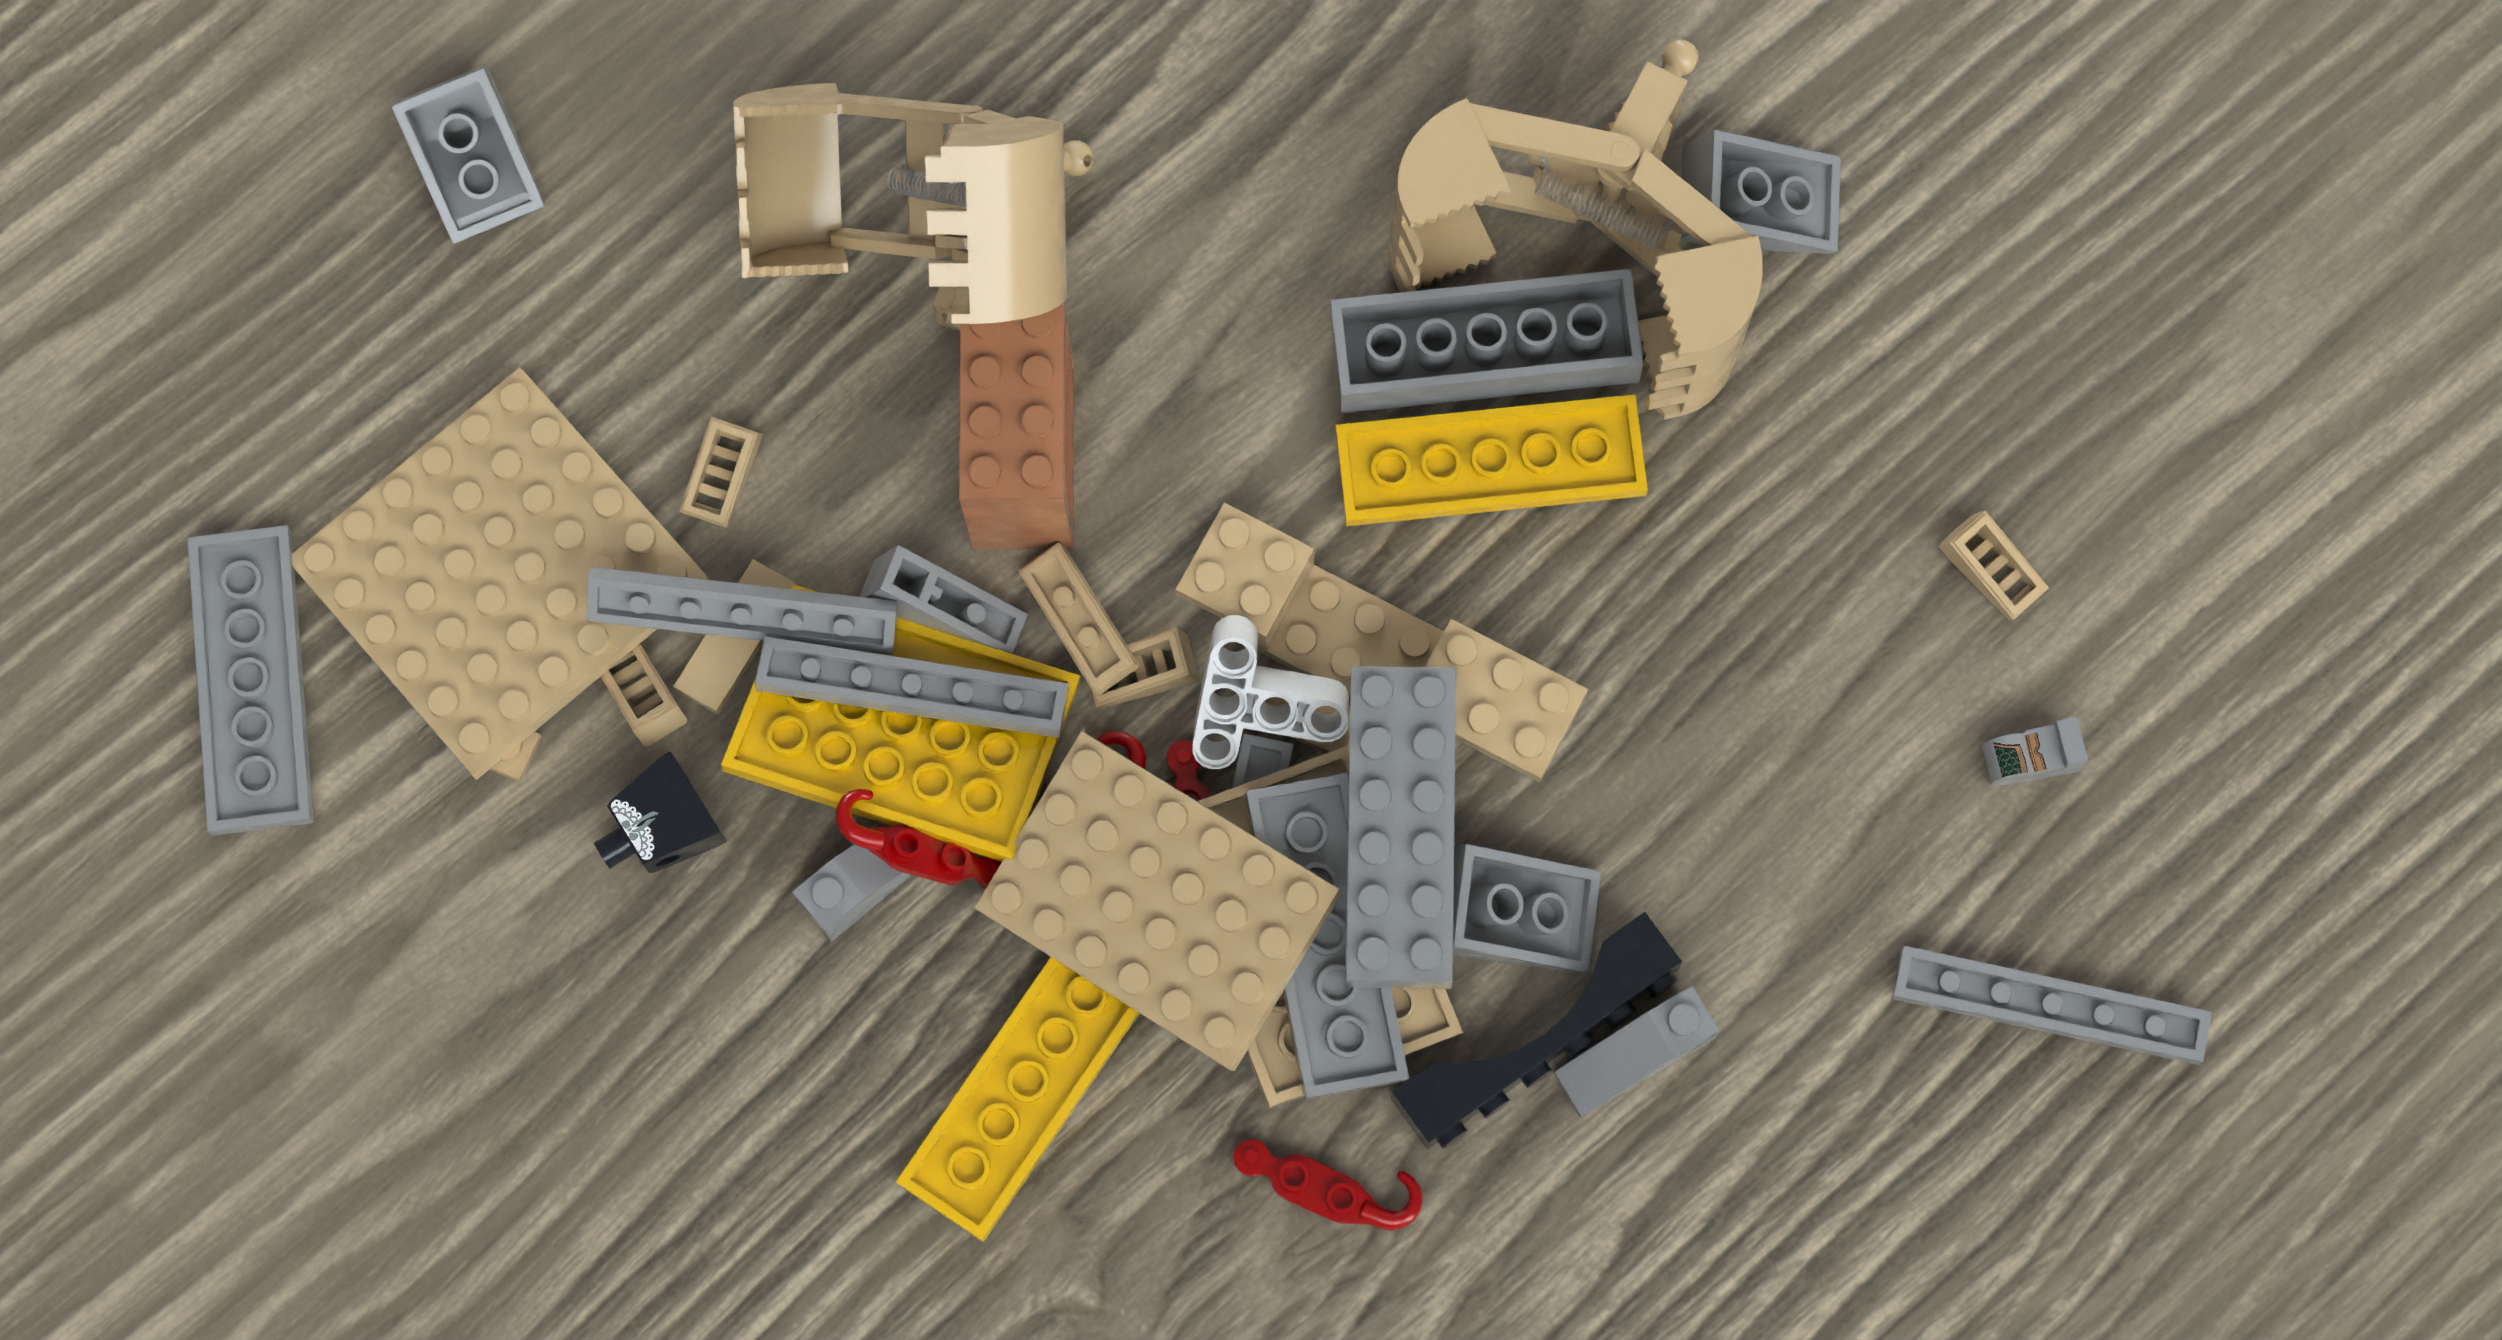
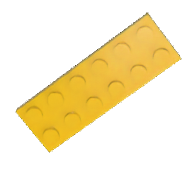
M1636 394L1336 425L1346 526L1646 496L1648 492Z
M1050 957L896 1181L897 1185L981 1242H984L1140 1013Z

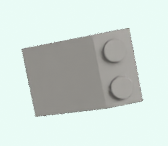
M487 64L396 101L391 106L453 244L545 206L507 108Z
M1715 129L1683 144L1681 178L1753 237L1759 236L1762 251L1834 254L1838 252L1840 156ZM1689 233L1682 234L1680 239L1701 244Z
M1470 844L1454 845L1453 956L1589 973L1601 871Z

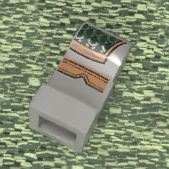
M2077 717L2058 720L2055 724L2025 730L2024 733L2004 735L1981 744L1992 786H2004L2081 772L2088 762Z

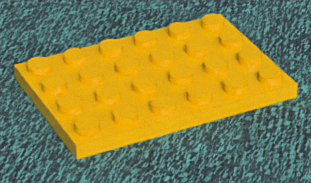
M794 584L791 587L794 590L816 592ZM897 617L893 655L889 656L1068 683L1069 691L1061 730L1062 735L1081 683L1080 675ZM754 680L721 767L725 773L834 808L837 807L840 798L851 790L859 788L871 790L874 794L871 800L855 802L851 809L852 814L889 826L906 825L944 843L952 842L968 849L970 852L1002 862L1004 858L1010 860L1014 858L1017 849L1014 841L1035 808L1060 738L756 691Z

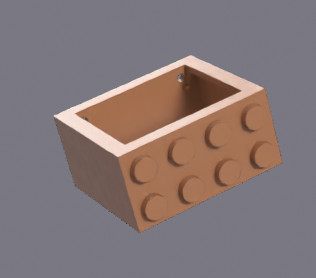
M1065 302L1051 311L1025 319L998 323L960 324L959 501L973 550L1049 549L1057 542L1063 544L1066 549H1074V355Z

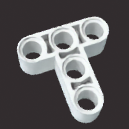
M1240 615L1224 617L1215 624L1212 631L1194 720L1193 755L1196 761L1203 767L1209 769L1228 767L1235 761L1238 754L1243 728L1318 742L1338 740L1346 733L1349 727V693L1346 687L1339 681L1331 678L1257 666L1258 631L1254 623ZM1229 642H1238L1246 648L1238 652H1232L1223 646ZM1220 688H1229L1234 690L1236 694L1230 697H1222L1214 691ZM1271 697H1280L1287 702L1280 706H1273L1266 703L1265 700ZM1321 706H1331L1337 711L1324 715L1318 713L1316 709ZM1211 733H1219L1224 735L1226 739L1214 742L1208 740L1205 736Z

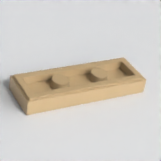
M1057 542L1018 570L1095 694L1101 695L1140 667L1063 544Z
M754 559L738 582L741 584L791 589L793 584L796 585L795 582ZM706 634L673 686L675 691L719 715L764 641Z

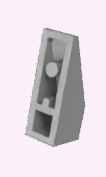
M900 545L893 547L874 559L859 596L898 601V618L1011 654L1014 652L1028 615L1024 611Z
M885 824V825L882 826L881 828H884V827H892V826H889V825H886V824ZM854 844L831 859L792 891L803 909L832 942L912 875L889 867L882 859L868 849Z
M1691 986L1641 1015L1556 1070L1554 1074L1581 1118L1714 1041L1720 1030L1695 989Z

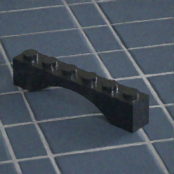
M1643 912L1603 941L1594 972L1583 994L1567 1015L1543 1036L1518 1050L1492 1059L1463 1063L1434 1061L1393 1090L1391 1100L1427 1150L1437 1142L1444 1149L1468 1131L1464 1123L1479 1112L1486 1119L1504 1107L1510 1101L1506 1093L1521 1082L1528 1089L1546 1077L1552 1071L1548 1063L1563 1052L1569 1058H1572L1588 1047L1594 1041L1590 1033L1607 1022L1612 1029L1630 1017L1636 1011L1632 1003L1648 992L1654 999L1668 990L1678 981L1674 973L1678 971L1682 961L1646 912Z

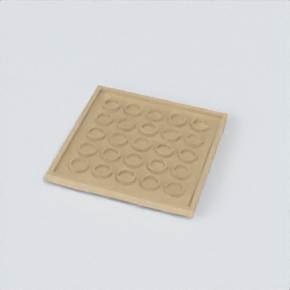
M521 367L292 553L293 568L476 780L497 764L500 758L520 742L522 743L601 677L604 672L609 670L632 651L633 648L657 630L656 628L587 621L588 576L591 567L709 580L706 574Z

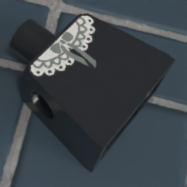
M669 751L608 803L607 807L619 828L594 842V845L609 869L636 853L649 873H654L719 847L727 841L671 751Z

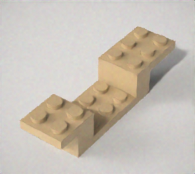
M1223 503L1175 589L1177 596L1221 619L1229 615H1240L1248 618L1254 623L1258 631L1257 652L1298 673L1339 681L1346 687L1349 699L1351 695V666L1456 668L1455 739L1539 783L1588 693L1587 688L1453 619H1450L1447 627L1442 631L1314 565V548L1226 503Z

